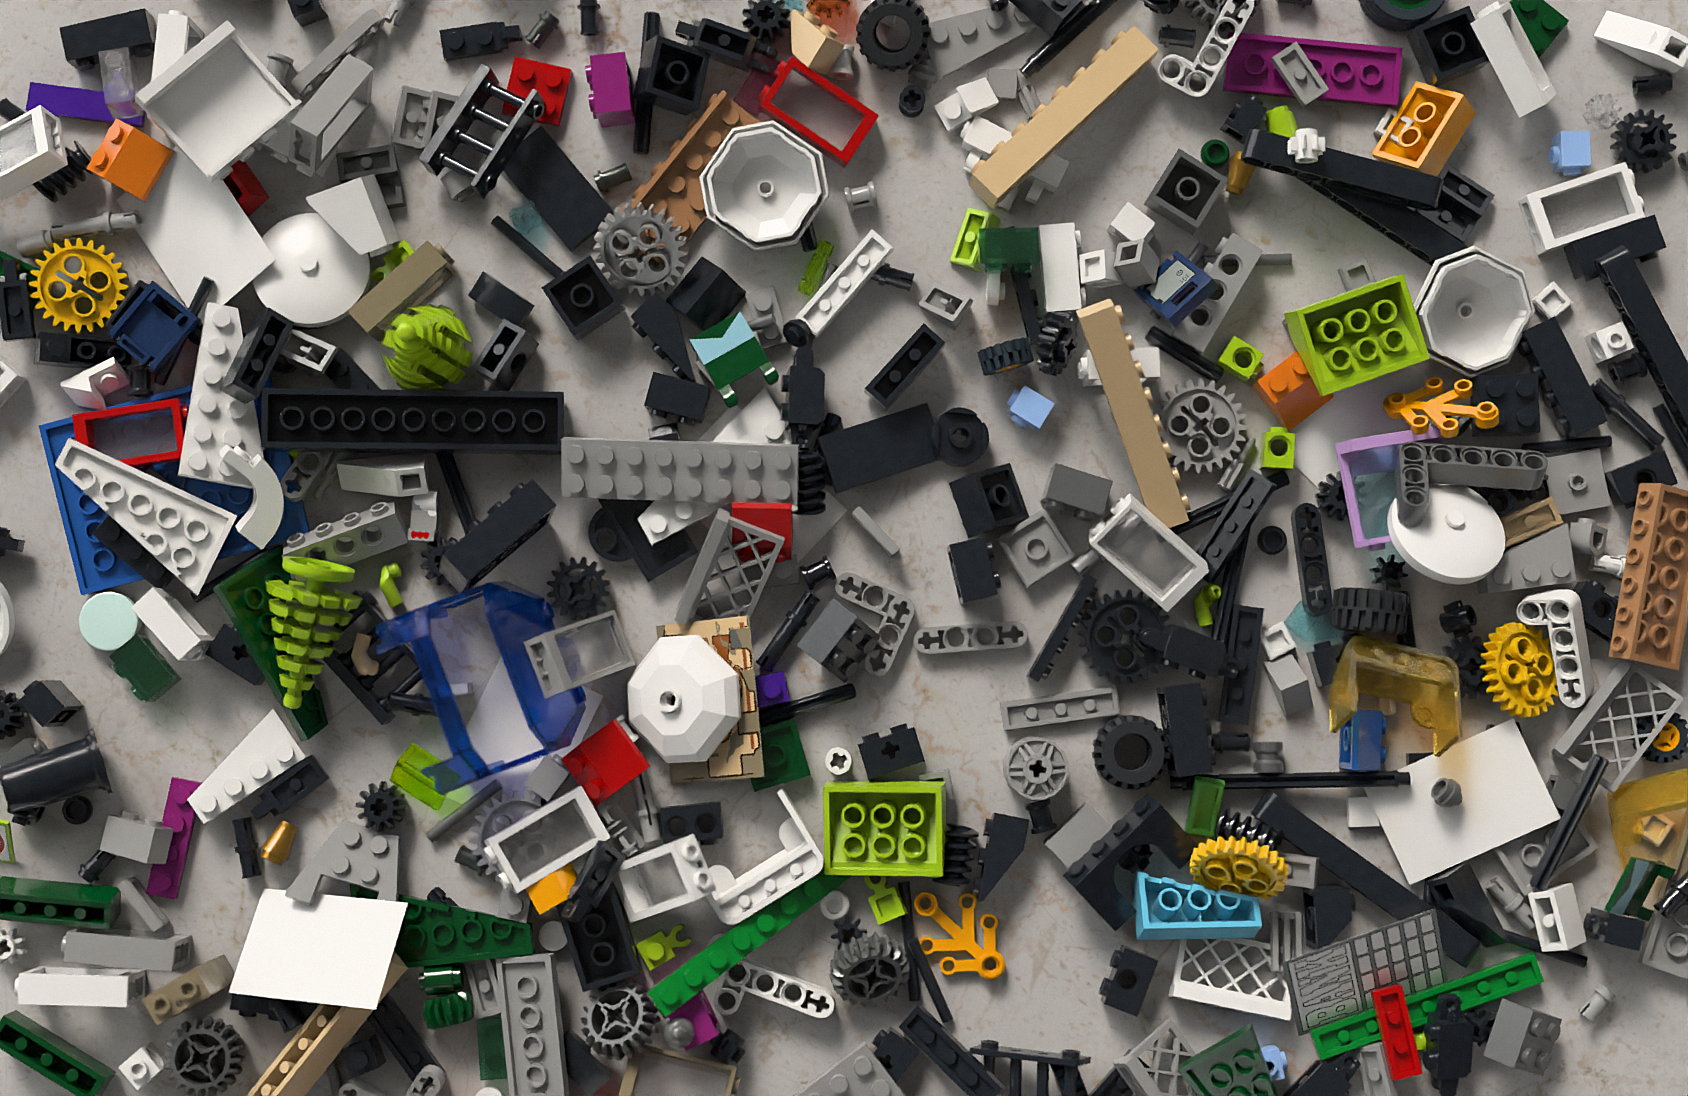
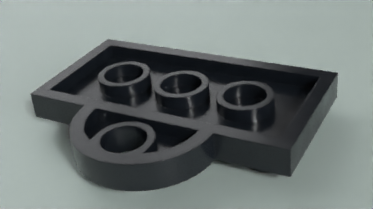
M598 499L602 508L592 517L588 528V536L592 548L601 557L613 562H624L634 558L646 580L651 582L699 553L685 529L652 546L650 545L637 519L655 500ZM603 532H610L614 537L612 546L606 549L601 548L597 542L598 536Z

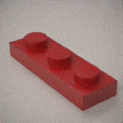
M1395 984L1370 990L1390 1078L1395 1081L1423 1074L1402 985Z

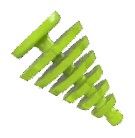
M432 304L406 307L419 314L413 317L397 313L388 323V325L397 330L384 329L380 342L383 346L395 351V360L388 356L380 355L389 375L397 379V386L403 390H447L441 387V385L449 381L457 385L466 375L465 372L461 371L463 365L469 368L473 353L465 349L463 339L472 344L473 342L464 322L455 317L456 312L444 305L436 307Z
M286 556L283 558V569L289 573L306 577L307 583L289 580V585H286L282 580H272L266 582V587L269 594L287 600L282 602L279 598L269 599V607L271 612L284 617V620H279L277 617L272 618L273 630L292 636L274 637L276 649L293 654L280 655L276 658L278 667L290 671V674H279L280 685L287 687L283 705L287 708L297 709L300 708L302 703V690H310L315 682L314 679L306 677V674H319L324 666V663L309 658L329 657L334 649L331 645L320 644L318 641L329 642V640H335L337 642L343 631L334 627V622L344 626L348 625L352 618V614L339 609V605L343 606L346 610L356 609L361 603L362 598L336 588L332 592L324 586L326 581L338 583L352 581L355 573L354 569L324 560Z

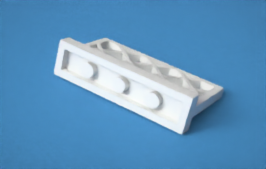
M1218 938L1212 943H1209L1207 939H1201L1206 947L1192 955L1186 946L1187 939H1179L1173 980L1169 988L1168 997L1279 1021H1290L1292 1009L1290 1008L1291 1001L1287 983L1282 978L1284 973L1273 972L1276 977L1262 985L1253 970L1265 962L1271 969L1270 955L1267 956L1264 951H1270V944L1244 938ZM1220 941L1228 942L1235 952L1223 961L1220 960L1212 948ZM1235 944L1244 945V947L1238 950ZM1279 946V953L1283 954V947ZM1249 947L1257 948L1263 957L1260 962L1252 967L1249 966L1241 954ZM1290 948L1291 959L1294 958V949ZM1209 950L1217 965L1204 973L1195 958ZM1186 953L1189 958L1183 962L1184 954ZM1237 956L1247 971L1233 979L1224 964ZM1189 962L1193 963L1201 975L1193 982L1180 980L1182 967ZM1218 968H1221L1230 981L1222 988L1214 987L1207 977ZM1248 974H1250L1259 987L1250 995L1243 993L1236 983ZM1203 979L1207 985L1197 983ZM1279 980L1285 989L1283 1001L1273 1000L1265 988ZM1233 986L1236 992L1226 989ZM1262 992L1263 995L1265 996V998H1264V997L1255 996V995H1257L1258 993Z

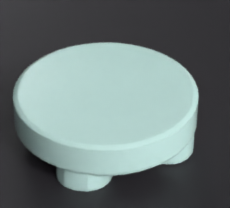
M103 592L90 598L83 606L79 616V628L83 638L94 648L104 651H116L128 646L136 638L143 625L142 620L131 609L135 603L127 596L115 592Z

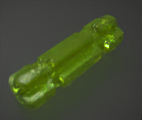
M825 240L819 242L816 248L817 253L813 254L804 272L805 277L801 278L797 286L798 291L809 296L812 294L815 288L814 283L818 282L828 262L827 257L830 258L834 250L833 244Z

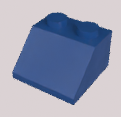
M1340 709L1339 768L1381 770V764H1384L1386 755L1385 747L1381 746L1382 734L1386 732V718L1382 717V711Z

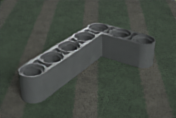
M1407 442L1400 447L1395 468L1398 519L1409 526H1416L1423 522L1429 501V483L1518 490L1538 489L1542 484L1548 465L1547 457L1538 451Z

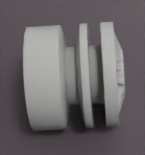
M1025 737L1016 741L1007 750L1003 759V774L1007 784L1019 795L1031 800H1044L1054 796L1064 786L1068 777V761L1064 751L1055 742L1042 737ZM1036 760H1040L1039 764L1044 767V771L1038 772L1037 777H1033L1034 773L1029 770L1030 764L1035 765Z

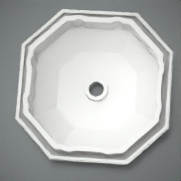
M774 120L732 128L699 177L707 219L756 252L797 244L830 195L822 153ZM768 183L771 185L769 193L764 194L760 191L762 184Z
M1471 246L1435 260L1414 303L1429 357L1470 378L1509 363L1523 335L1522 332L1525 331L1535 311L1524 271L1476 246ZM1466 305L1467 312L1463 316L1461 314V308Z
M700 635L659 638L626 681L628 723L666 763L707 761L741 718L739 674ZM673 695L675 696V705L671 702Z

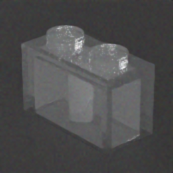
M124 47L98 52L105 104L113 119L143 116V109L136 102V94L140 91L137 64L129 48Z

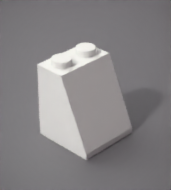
M374 174L357 178L306 197L308 204L359 255L369 252L370 257L377 256L393 250L392 243L400 241Z

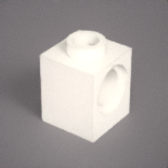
M1127 202L1107 230L1123 243L1139 239H1145L1148 243L1155 235L1151 229L1156 223L1131 203Z
M1103 249L1080 254L1081 284L1100 289L1124 284V280L1113 267L1116 253Z
M1623 321L1584 337L1596 364L1634 348Z
M151 1042L141 1047L118 1068L131 1084L139 1090L165 1070L163 1068L164 1064L168 1063V1061Z

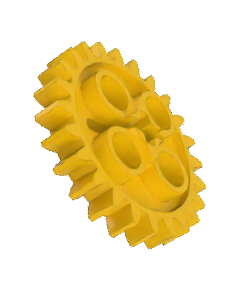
M77 238L76 246H72V243L65 239V248H61L58 244L54 243L55 252L53 254L46 250L43 251L47 258L46 261L35 260L41 267L40 271L31 270L30 272L38 277L37 281L29 282L30 286L38 290L30 295L31 298L41 300L35 308L37 310L46 308L43 318L49 319L54 316L53 326L55 327L64 322V331L66 332L70 331L72 325H75L78 334L82 333L83 326H87L91 333L94 332L95 323L103 329L106 328L103 319L106 317L109 319L113 310H116L119 306L117 305L118 302L123 301L125 298L121 295V291L129 289V286L121 284V280L126 279L128 275L126 273H118V270L123 267V263L117 262L113 264L112 261L115 259L116 254L112 252L105 256L106 246L104 245L95 250V241L90 240L87 246H84L82 239ZM72 258H78L82 263V267L77 273H69L67 270V262ZM61 271L78 282L85 279L83 284L103 296V300L99 301L82 290L74 293L76 288L56 276V272ZM97 274L107 275L108 283L105 288L96 289L93 286V278ZM56 283H63L66 287V293L61 298H54L51 294L52 286ZM84 298L90 299L93 304L92 310L87 314H81L77 309L78 302Z
M1512 622L1495 628L1496 633L1488 635L1491 642L1484 643L1488 652L1481 654V657L1486 660V664L1480 666L1482 670L1487 671V675L1482 678V681H1489L1490 683L1486 691L1495 693L1492 700L1493 703L1501 702V711L1508 710L1509 716L1517 715L1518 718L1539 716V713L1547 712V707L1554 705L1552 698L1559 696L1555 689L1557 679L1552 649L1548 647L1550 638H1542L1543 630H1534V625H1526L1523 622Z
M1219 836L1217 842L1207 839V844L1199 843V847L1194 848L1189 868H1191L1190 875H1194V882H1201L1200 885L1204 886V888L1209 887L1210 890H1225L1257 897L1258 900L1260 897L1270 900V895L1277 897L1279 891H1284V887L1287 885L1288 865L1284 864V858L1278 857V851L1268 852L1269 846L1259 847L1257 840L1247 843L1245 837L1240 841H1236L1233 836H1230L1229 841H1225Z

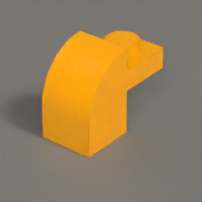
M571 862L525 888L539 915L567 899L569 891L578 877Z

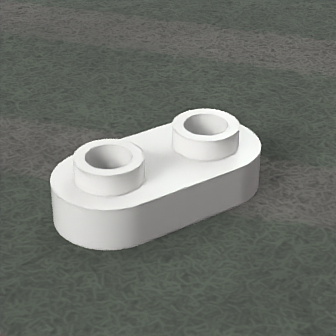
M989 247L986 305L998 306L999 300H1004L1005 283L1000 282L1001 271H1006L1007 254L1001 253V247Z

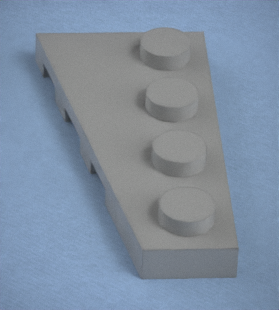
M1009 2V5L1004 10L999 12L986 8L929 23L931 34L926 49L931 65L935 69L934 74L937 76L935 83L956 70L959 71L965 68L971 62L993 53L999 47L1005 44L1008 45L1036 30L1039 26L1011 2Z

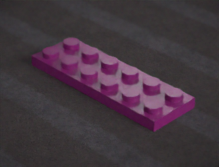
M1229 31L1227 37L1232 36L1235 32ZM1240 33L1225 60L1224 92L1296 98L1270 60L1297 42L1329 88L1327 93L1316 100L1392 108L1398 105L1403 48Z

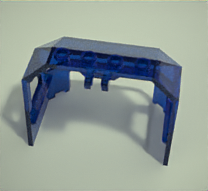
M508 581L488 582L376 625V634L379 638L382 637V644L376 646V655L410 642L453 757L421 769V772L426 777L432 775L437 781L435 788L440 795L470 786L570 746L586 709L584 703L586 695L582 686L545 699L524 642L556 630L552 620L554 612L548 601L545 602L544 597ZM484 597L485 615L528 727L544 747L542 750L508 763L500 760L488 765L472 744L431 636V620L447 618V611ZM564 637L555 639L571 681L575 680L573 675L576 672L574 663L579 662L577 655L566 657L564 649L572 645L571 639H564Z

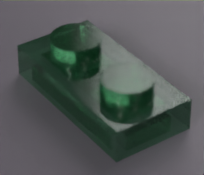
M502 1018L478 1019L477 1035L480 1081L508 1079Z

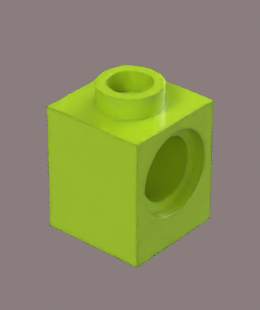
M1233 336L1228 341L1215 364L1242 382H1246L1250 377L1255 379L1264 364L1260 361L1264 353ZM1236 354H1243L1248 358L1247 368H1241L1236 364Z
M1270 427V432L1262 433L1261 469H1293L1295 433H1287L1288 428ZM1274 440L1281 441L1284 445L1285 450L1281 456H1276L1271 452L1270 446Z

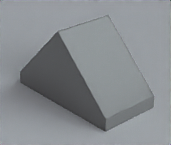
M934 281L918 305L955 331L970 310L973 300Z
M292 328L279 356L310 377L324 374L338 349L333 345Z
M1291 652L1263 663L1285 718L1313 707L1308 679Z

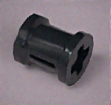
M910 85L905 87L900 93L899 109L908 118L918 117L924 110L925 94L917 86ZM908 97H913L914 101H916V106L911 107Z
M1638 352L1631 354V357L1608 364L1609 375L1617 387L1624 385L1625 381L1635 377H1646L1648 373L1646 363Z
M149 365L127 366V371L130 372V390H127V396L148 397L154 395V391L151 390L152 371L148 369Z
M826 555L822 556V560L807 567L802 565L799 567L810 591L814 589L815 585L830 578L832 580L837 579Z
M1050 799L1024 805L1025 810L1029 811L1031 818L1032 834H1039L1057 828V824L1052 821L1048 806L1051 803Z

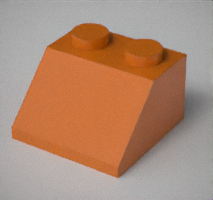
M116 118L108 129L98 150L93 154L86 169L146 202L175 151Z
M1298 351L1269 371L1252 386L1280 424L1288 428L1287 432L1334 397L1333 393L1325 396L1320 395Z

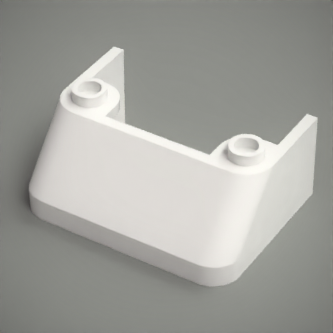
M784 788L778 790L777 794L791 815L789 819L782 823L779 829V838L785 849L737 879L734 878L726 866L713 865L708 868L717 890L705 896L720 920L726 924L741 922L818 874L823 867V855Z

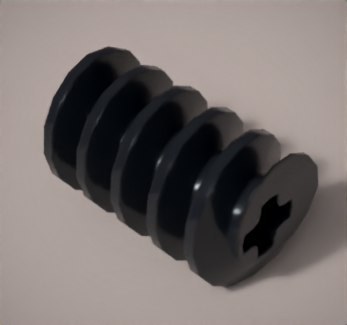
M76 140L74 141L76 151L67 146L65 147L68 165L33 183L35 188L45 198L54 203L59 200L56 192L64 196L68 193L66 185L73 189L77 187L75 178L82 182L87 179L84 170L89 174H94L86 169L91 161V157Z
M810 451L799 452L798 504L793 505L797 506L798 509L792 511V514L818 515L826 510V504L822 502L826 499V493L821 491L825 488V481L821 479L825 476V470L820 468L825 465V459L820 456V453Z
M1226 808L1222 812L1217 824L1216 841L1219 836L1225 841H1229L1230 836H1233L1236 841H1240L1245 837L1247 843L1257 840L1259 847L1268 845V852L1279 850L1284 837L1282 829L1274 836V827L1272 825H1269L1265 831H1262L1263 822L1260 820L1252 827V817L1247 816L1243 822H1240V812L1237 811L1232 818H1230V808Z
M946 823L951 829L945 832V838L949 840L945 842L944 876L933 878L932 881L960 887L970 883V879L964 876L963 873L972 872V867L965 862L974 860L975 856L967 850L976 849L977 844L969 839L979 837V832L967 826Z

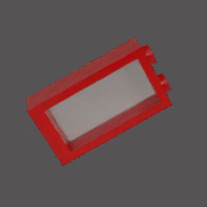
M791 56L787 63L782 60L773 74L777 79L771 87L766 84L757 98L761 101L758 110L845 168L879 115L793 56Z
M175 398L73 414L75 440L135 469L180 462L189 405H186V401Z

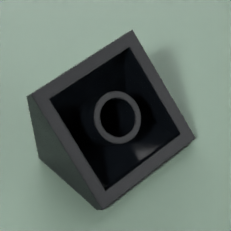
M701 256L665 302L703 332L725 320L747 292L723 269Z

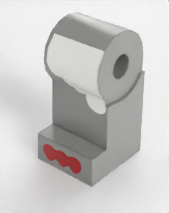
M429 488L428 494L412 496L410 528H408L407 540L437 543L441 518L439 489Z

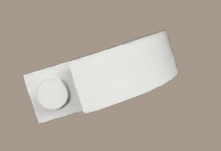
M226 444L219 452L220 456L247 477L253 486L252 504L235 527L240 534L262 550L274 536L281 522L284 500L280 482L262 456L257 454L249 462L248 460L251 456L242 448L236 446L232 449Z

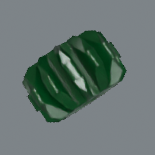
M466 991L429 999L422 1004L423 1019L426 1021L427 1028L431 1030L467 1022L474 1017L473 1001L470 998V994Z

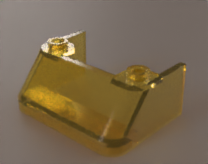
M1362 635L1354 636L1346 644L1329 689L1330 732L1336 733L1357 713L1359 693L1410 704V714L1413 721L1418 726L1433 731V750L1436 757H1440L1463 737L1459 669L1454 660L1445 655Z
M1688 767L1620 783L1614 793L1608 791L1607 804L1611 827L1623 870H1625L1631 858L1628 846L1638 843L1644 835V826L1641 818L1688 807Z

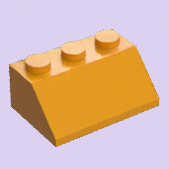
M1416 81L1397 111V116H1394L1386 129L1387 132L1381 137L1373 150L1372 156L1384 163L1437 177L1476 112L1464 94ZM1406 116L1414 122L1411 127L1402 131L1406 123L1401 121V118ZM1391 134L1396 137L1399 136L1400 146L1390 140Z

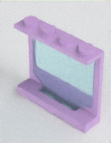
M1437 426L1429 427L1428 432L1420 435L1414 434L1411 430L1350 439L1335 444L1355 548L1367 546L1368 552L1386 549L1385 543L1392 542L1388 531L1387 518L1390 506L1396 498L1395 468L1400 447L1407 442L1443 444L1442 438L1444 437Z

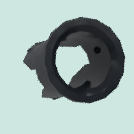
M93 728L89 729V734L84 739L31 754L0 767V782L11 812L50 805L98 789L107 790L108 794L113 793Z

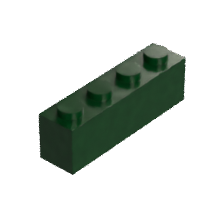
M7 876L0 878V920L110 930L121 914V891L118 887Z
M17 1010L3 1015L0 1020V1049L76 1096H102L116 1074V1071Z

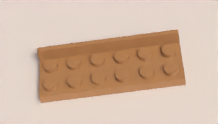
M724 90L719 95L713 94L705 105L707 110L700 118L696 116L687 127V131H689L683 140L677 139L669 149L671 155L664 163L660 161L653 168L650 174L652 176L646 186L641 184L632 196L634 201L631 205L634 210H636L639 202H642L644 210H648L650 205L654 204V213L657 214L662 209H665L664 218L666 220L674 216L675 219L672 226L682 225L683 227L678 236H687L688 238L682 246L688 244L707 220L700 175L732 128L761 123L728 97V93ZM645 229L648 236L657 237L653 230ZM653 257L657 263L665 264L664 259L661 257Z
M1640 483L1609 657L1627 659L1679 671L1688 620V491L1662 483Z

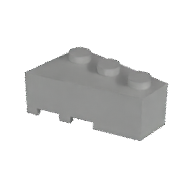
M1568 523L1558 525L1505 550L1495 568L1483 579L1477 581L1479 594L1576 582Z

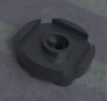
M957 407L946 411L935 419L930 430V444L936 459L953 467H965L977 461L985 453L989 444V432L986 424L982 423L977 417L978 414L970 409ZM957 430L961 431L962 436H966V441H962L960 445L953 439V435L956 434Z

